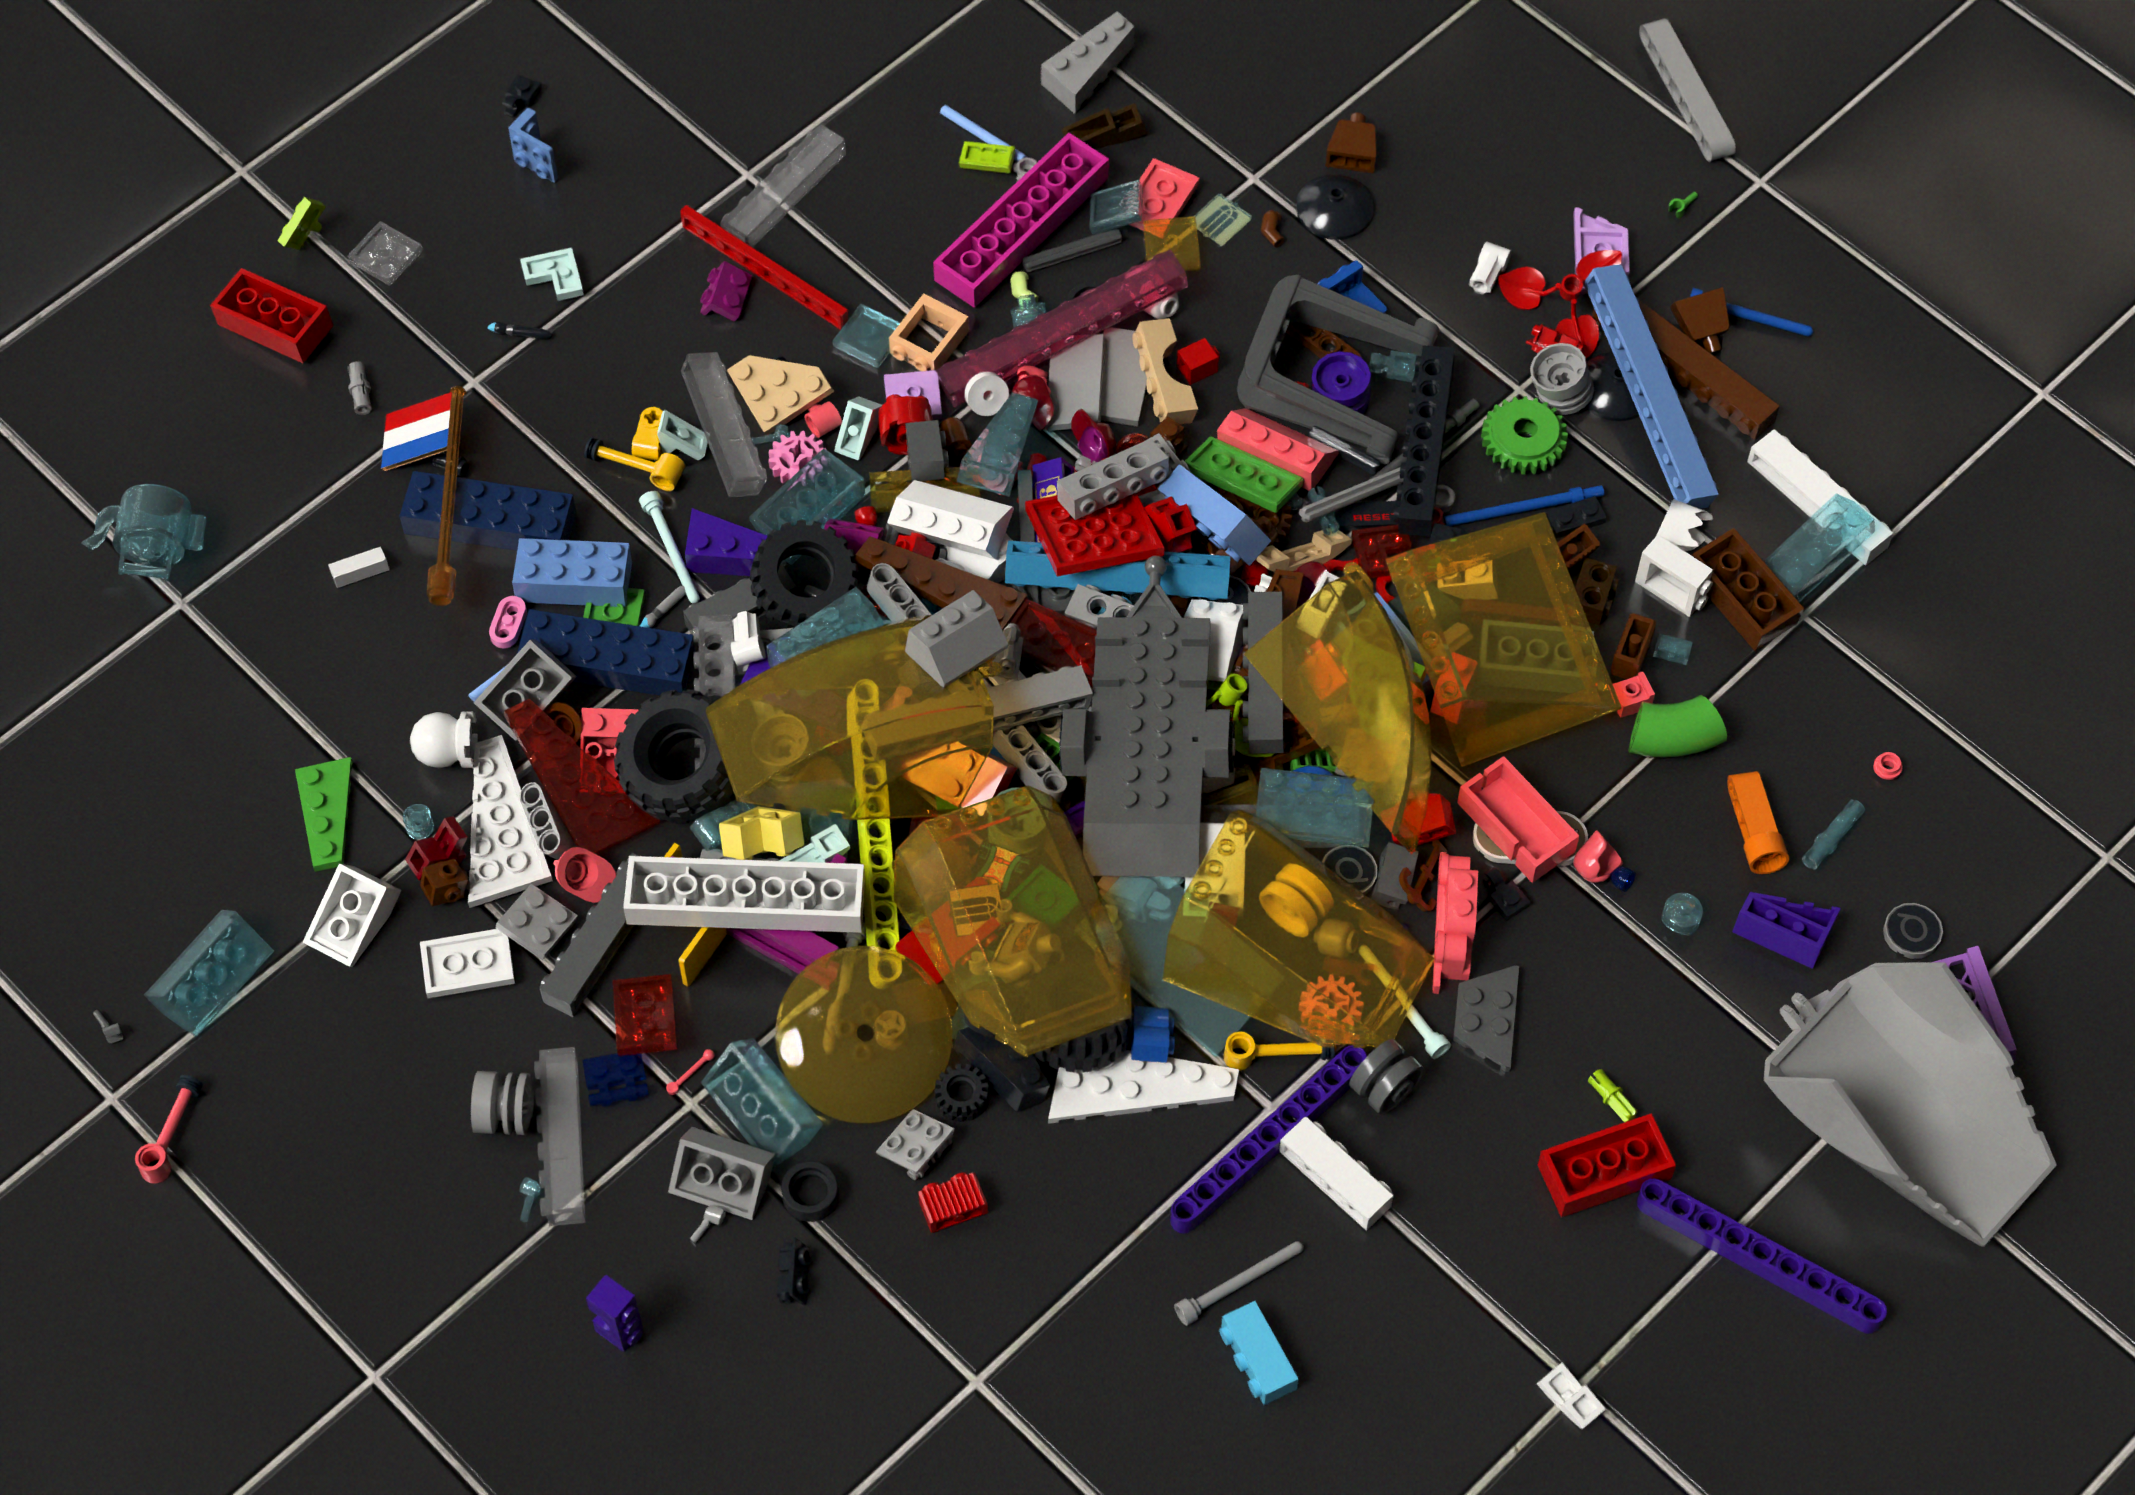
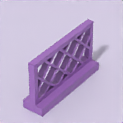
M1979 946L1968 948L1967 953L1934 961L1945 962L1948 968L1963 963L1966 973L1962 980L1957 979L1964 989L1974 993L1975 999L1973 1003L1975 1005L1978 1004L1980 1013L2008 1050L2012 1060L2015 1061L2017 1049Z

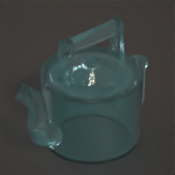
M140 484L130 487L124 492L120 505H110L98 513L94 534L82 541V544L88 547V552L97 548L104 542L110 525L116 522L113 546L120 554L118 574L123 575L125 573L162 578L164 581H169L172 565L182 560L185 549L201 551L203 549V538L207 520L204 515L192 514L191 503L182 493L162 485ZM125 558L138 564L125 563Z

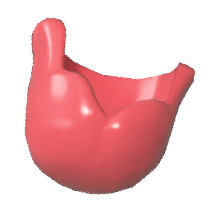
M1598 830L1585 842L1573 859L1577 872L1585 880L1592 883H1600L1607 880L1623 864L1619 854Z

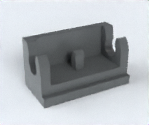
M1388 842L1380 856L1377 879L1373 887L1370 904L1399 909L1400 904L1407 903V894L1400 886L1399 875L1402 869L1407 867L1412 873L1407 877V881L1411 886L1419 851Z

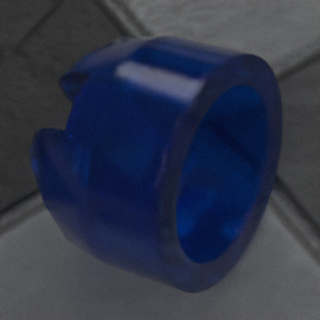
M1618 867L1612 872L1611 881L1616 888L1626 892L1632 886L1636 872L1627 867Z

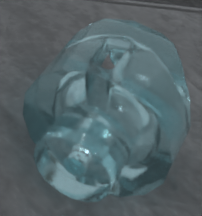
M1034 294L1018 297V306L1010 310L1014 331H1020L1023 326L1033 321L1049 324L1045 303H1036Z
M1676 893L1666 900L1661 920L1672 931L1690 936L1699 927L1703 908L1700 901L1693 895Z

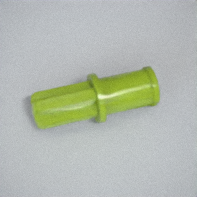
M1602 1069L1595 1071L1593 1074L1596 1078L1594 1079L1590 1076L1588 1082L1604 1098L1603 1103L1610 1105L1624 1122L1633 1120L1636 1117L1637 1109L1622 1094L1623 1089L1616 1087Z

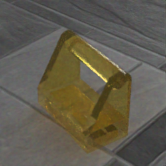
M1249 763L1236 767L1234 778L1235 780L1248 775V781L1208 796L1206 792H1202V800L1211 823H1221L1265 806Z

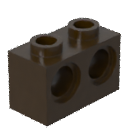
M1585 557L1570 602L1569 617L1600 625L1602 616H1608L1613 600L1608 599L1609 594L1616 593L1620 578L1615 577L1617 566Z

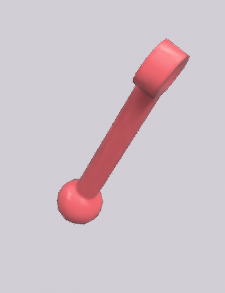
M705 1050L703 1057L676 1082L668 1083L666 1087L668 1094H677L678 1087L706 1061L713 1060L715 1056L713 1050Z

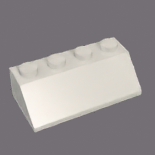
M914 480L896 497L887 523L899 533L910 535L912 532L926 536L928 541L996 560L1014 508Z

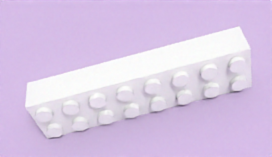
M629 856L623 907L626 923L630 925L862 933L865 893L864 864Z

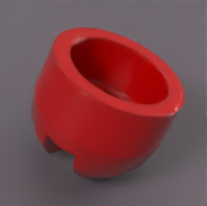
M873 506L862 507L854 512L857 523L874 526L877 522L876 508Z

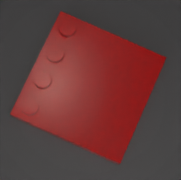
M1137 493L1131 494L1077 520L1059 503L1058 495L1025 501V511L1057 577L1147 560L1155 555L1164 556V546Z

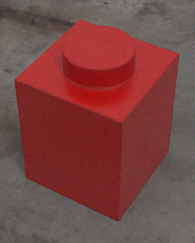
M1206 338L1177 351V367L1190 385L1218 372L1219 352L1215 346H1211Z

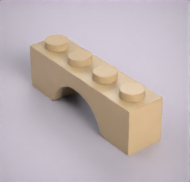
M1170 318L1139 322L1136 332L1133 333L1132 340L1135 349L1138 348L1140 368L1142 371H1145L1147 377V391L1149 394H1152L1154 400L1153 409L1155 416L1159 417L1160 423L1167 416L1178 424L1192 423L1198 410L1192 388L1175 381L1169 376L1163 365V359L1171 355L1177 341Z

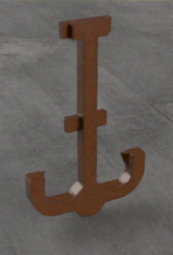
M1438 839L1433 840L1432 846L1434 849L1426 865L1423 864L1421 866L1422 873L1414 889L1407 881V877L1412 874L1407 867L1403 868L1399 875L1400 886L1407 894L1408 901L1411 904H1416L1423 912L1433 910L1437 902L1431 897L1426 904L1422 900L1421 891L1427 879L1433 880L1434 875L1431 871L1440 853L1448 852Z

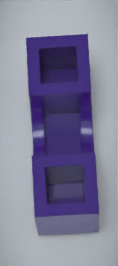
M605 1275L586 1297L589 1310L597 1315L592 1320L595 1331L624 1352L629 1345L634 1346L643 1334V1326L635 1295Z

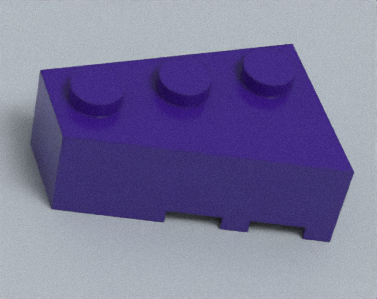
M692 508L685 550L688 572L750 576L758 546L762 540L767 539V535Z
M1750 892L1739 912L1732 932L1813 969L1834 927L1841 908L1832 906L1831 910L1814 907V903L1804 902L1802 905L1786 902V898Z

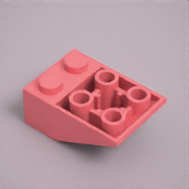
M582 708L579 793L626 794L619 783L618 773L615 771L614 758L618 751L615 744L619 732H623L626 727L624 724L625 720L631 712L633 714L638 712V709Z

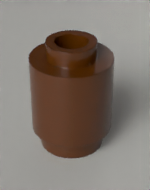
M956 417L945 419L940 425V431H945L946 447L944 448L948 451L949 457L962 458L972 448L965 424Z

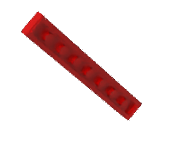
M685 205L680 210L683 228L838 329L844 331L849 326L848 309L688 205Z

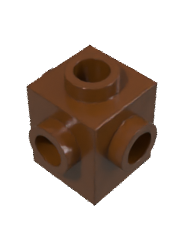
M456 859L440 861L423 867L420 887L432 907L447 902L452 903L464 898L466 885H468V875L463 868H460Z

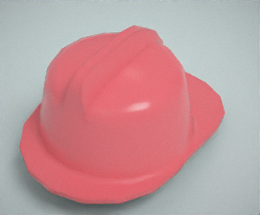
M581 847L568 849L559 860H555L553 863L556 866L555 876L558 883L566 891L592 903L601 900L604 887L608 883H612L616 877L614 868L607 860Z

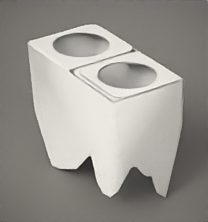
M1673 499L1657 535L1662 536L1685 552L1693 550L1705 541L1704 536L1695 527L1701 526L1703 520H1713V516L1705 510Z

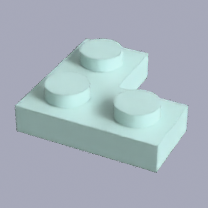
M572 248L520 259L527 286L553 280L558 301L584 295Z

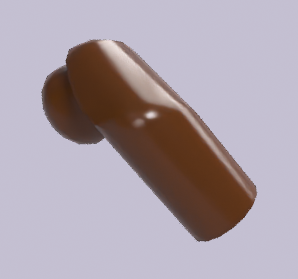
M1270 210L1263 215L1261 232L1277 248L1285 240L1276 230L1277 225H1279L1278 221H1281L1282 217L1279 212Z

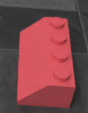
M1246 408L1231 411L1217 429L1218 440L1304 478L1301 488L1310 492L1313 491L1339 454V450Z

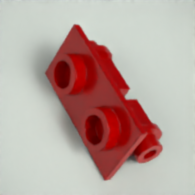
M1542 324L1534 326L1531 334L1535 338L1526 341L1527 344L1532 346L1531 349L1537 353L1547 346L1557 343L1571 344L1580 349L1581 352L1584 349V345L1580 344V340L1562 334L1560 341L1556 342L1558 331Z

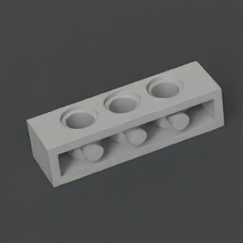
M1150 438L1057 480L1058 501L1077 520L1169 477V457Z
M1078 584L1065 611V619L1068 624L1097 634L1098 617H1126L1134 605L1127 603L1126 599L1121 596L1103 594L1095 586L1086 585L1085 587ZM1096 607H1103L1106 609V611L1100 615L1092 613V610Z

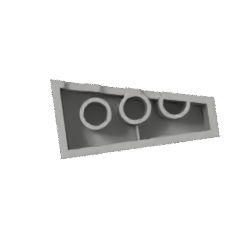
M1114 13L1041 64V84L1076 114L1085 99L1088 100L1093 94L1095 87L1108 77V72L1113 67H1116L1133 48L1134 26L1120 13Z

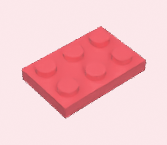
M1153 158L1133 190L1141 188V190L1129 194V196L1141 193V195L1126 200L1130 201L1140 198V201L1123 205L1121 208L1140 203V205L1119 211L1117 214L1139 207L1140 210L1119 216L1117 219L1140 212L1139 216L1122 220V222L1140 218L1139 221L1129 223V225L1164 239L1198 187L1199 177Z

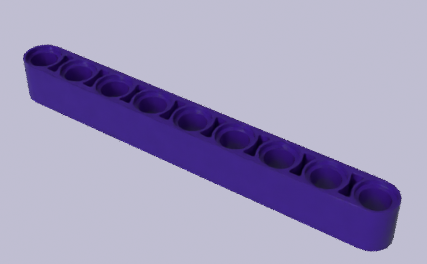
M1356 1045L1344 1048L1181 1194L1171 1207L1170 1222L1173 1229L1183 1234L1193 1231L1279 1153L1281 1139L1305 1116L1311 1122L1315 1121L1351 1088L1349 1086L1351 1077L1367 1057L1364 1049ZM1353 1060L1358 1062L1359 1065L1353 1067L1346 1062ZM1335 1079L1338 1081V1084L1329 1085L1326 1083V1080ZM1311 1097L1316 1099L1318 1102L1315 1104H1309L1305 1101V1099ZM1291 1116L1296 1118L1297 1121L1289 1123L1283 1118ZM1266 1135H1271L1275 1137L1276 1140L1273 1142L1265 1141L1262 1137ZM1245 1154H1250L1254 1156L1255 1159L1252 1161H1246L1242 1159L1241 1156ZM1224 1173H1229L1233 1175L1234 1178L1231 1180H1224L1220 1177V1175ZM1207 1192L1213 1197L1206 1200L1200 1198L1199 1194ZM1184 1211L1191 1214V1217L1182 1219L1177 1214Z
M1648 1179L1642 1184L1637 1198V1206L1644 1214L1863 1333H1874L1880 1328L1886 1317L1887 1309L1884 1302L1879 1298L1661 1180ZM1645 1194H1655L1659 1200H1650ZM1673 1208H1680L1686 1214L1678 1215L1673 1211ZM1699 1223H1708L1713 1229H1703ZM1726 1238H1736L1740 1244H1731ZM1754 1252L1765 1254L1767 1259L1757 1258ZM1781 1267L1791 1268L1794 1274H1786L1782 1271ZM1808 1282H1817L1822 1289H1814ZM1836 1297H1845L1849 1304L1840 1303ZM1864 1312H1872L1877 1319H1869L1865 1316Z

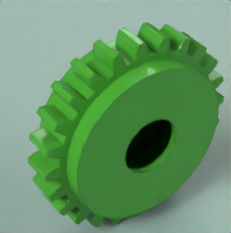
M1524 396L1523 400L1513 397L1512 402H1508L1505 399L1503 400L1502 407L1497 404L1494 405L1493 412L1489 411L1487 419L1483 421L1481 438H1483L1482 446L1487 447L1486 455L1493 454V463L1501 462V468L1504 469L1507 466L1511 468L1512 473L1520 470L1525 475L1526 471L1531 470L1533 474H1536L1538 468L1546 471L1547 463L1554 466L1556 459H1561L1562 452L1566 448L1568 433L1566 432L1567 425L1562 423L1563 416H1555L1556 408L1549 409L1547 407L1548 403L1544 402L1541 404L1538 402V398L1532 401L1528 400L1527 396ZM1518 433H1527L1532 437L1524 438L1519 436Z

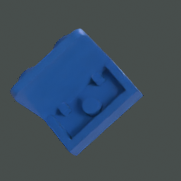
M1358 260L1349 265H1343L1337 273L1329 278L1322 279L1318 283L1322 287L1386 314L1387 307L1362 283L1363 265Z

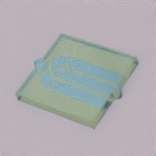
M1219 193L1189 220V224L1201 231L1204 237L1208 236L1220 246H1223L1252 219V216L1238 207V203L1231 202Z

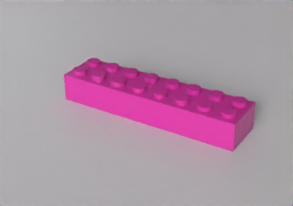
M1068 133L934 261V281L975 308L1023 262L1024 257L1029 256L1109 178V159Z

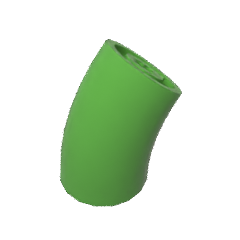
M1702 695L1674 704L1642 702L1634 723L1628 752L1630 754L1658 758L1691 755L1711 749L1727 741V731L1717 709Z

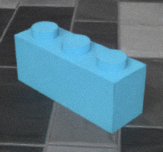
M1256 1301L1222 1316V1328L1219 1329L1221 1337L1227 1346L1231 1344L1236 1353L1234 1355L1236 1365L1241 1372L1246 1371L1250 1379L1248 1385L1255 1398L1260 1397L1263 1404L1266 1405L1297 1390L1298 1377Z

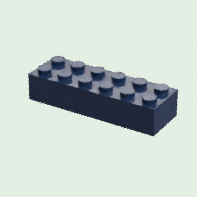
M413 471L399 517L404 534L517 551L519 538L569 540L576 508L573 494Z
M529 609L518 648L519 652L529 640L536 639L577 676L573 682L661 695V693L671 690L678 692L686 691L695 655L694 637L692 634Z

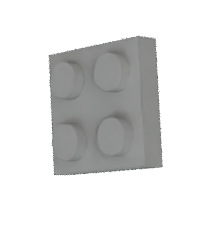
M530 884L496 924V929L541 960H544L577 921L578 915L533 884Z

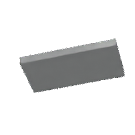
M1105 326L1103 333L1105 353L1101 421L1138 426L1147 388V377L1145 371H1142L1140 368L1138 348L1135 349L1132 337L1136 331Z
M1103 334L1051 339L1048 387L1051 390L1050 396L1055 412L1051 422L1046 426L1048 431L1072 429L1071 420L1079 409H1083L1093 421L1101 423L1105 338Z

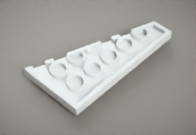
M502 735L475 743L469 908L526 890L530 884L539 886L552 881L545 856L538 848L520 802L521 788Z
M1130 1050L1121 1053V1057L1116 1061H1108V1066L1099 1070L1097 1067H1094L1091 1072H1082V1070H1075L1074 1073L1066 1072V1068L1059 1067L1048 1124L1058 1123L1059 1120L1071 1118L1082 1120L1086 1119L1087 1116L1095 1115L1114 1116L1152 1111V1108L1167 1107L1168 1109L1179 1108V1105L1192 1103L1204 1105L1234 1101L1239 1069L1171 1057L1167 1058V1063L1131 1060Z

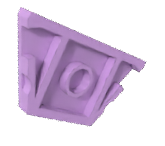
M1575 208V275H1577V265L1584 256L1601 250L1621 251V264L1625 274L1629 275L1628 229L1618 224H1611L1599 216L1596 219L1582 214L1583 209ZM1585 286L1582 287L1580 296L1588 293Z

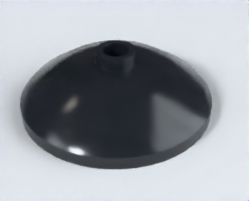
M1329 174L1317 177L1303 186L1297 197L1296 213L1304 228L1312 234L1329 240H1343L1360 234L1368 227L1373 218L1374 201L1369 190L1359 181L1345 175Z
M1613 352L1603 353L1588 360V369L1594 383V393L1592 399L1585 407L1594 415L1610 421H1628L1639 417Z

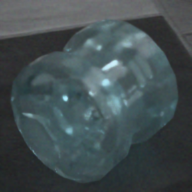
M413 804L404 811L403 822L410 837L418 840L425 839L433 833L434 821L428 807L422 804Z

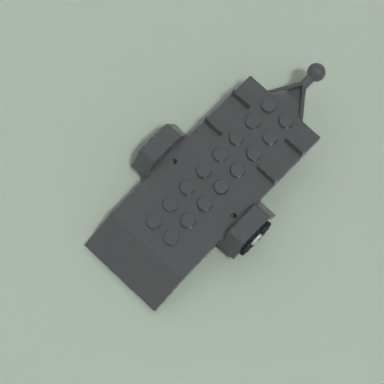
M1151 556L1146 560L1145 571L1150 576L1149 585L1126 618L1098 617L1097 635L1095 636L1096 649L1094 677H1092L1093 695L1091 711H1088L1087 708L1063 709L1059 742L1062 776H1087L1083 826V876L1199 877L1203 777L1229 778V773L1234 772L1235 725L1234 721H1230L1232 713L1230 710L1207 709L1210 618H1182L1160 586L1161 576L1167 570V563L1161 556Z

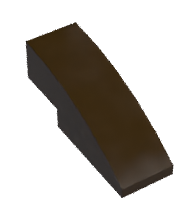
M1135 103L1111 113L1109 108H1106L1061 128L1064 137L1070 133L1093 149L1119 144L1148 133L1142 115Z

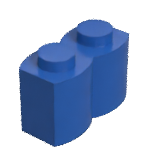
M1135 1006L1131 1036V1060L1167 1063L1168 1054L1173 1055L1175 1038L1169 1035H1173L1174 1017H1169L1168 1008Z

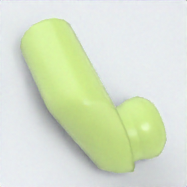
M1023 271L1015 272L1010 279L1012 295L1027 305L1034 307L1038 302L1039 296L1027 289L1028 275Z

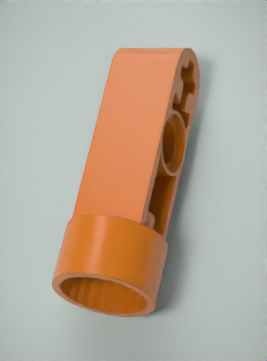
M1759 772L1729 775L1727 780L1728 791L1745 842L1744 851L1750 870L1756 874H1769L1782 869L1789 862V855L1783 837L1778 833Z

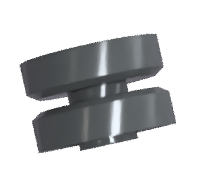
M1393 1038L1380 1044L1363 1060L1349 1083V1086L1361 1097L1369 1096L1368 1104L1380 1115H1384L1397 1107L1412 1092L1425 1070L1412 1056L1404 1058L1406 1050Z

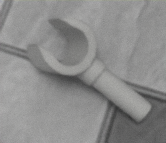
M714 1205L709 1206L705 1211L702 1224L694 1232L690 1240L696 1243L711 1223L720 1226L726 1215L724 1209Z

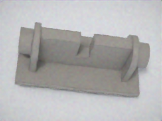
M1010 623L1003 631L1008 642V648L992 658L990 674L1011 680L1018 679L1023 638L1020 637L1021 631L1018 625Z

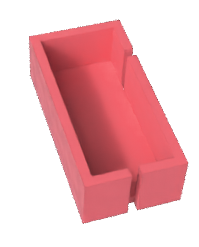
M1504 756L1484 769L1483 775L1479 773L1460 786L1457 803L1511 861L1516 858L1515 865L1532 883L1576 852L1579 835Z

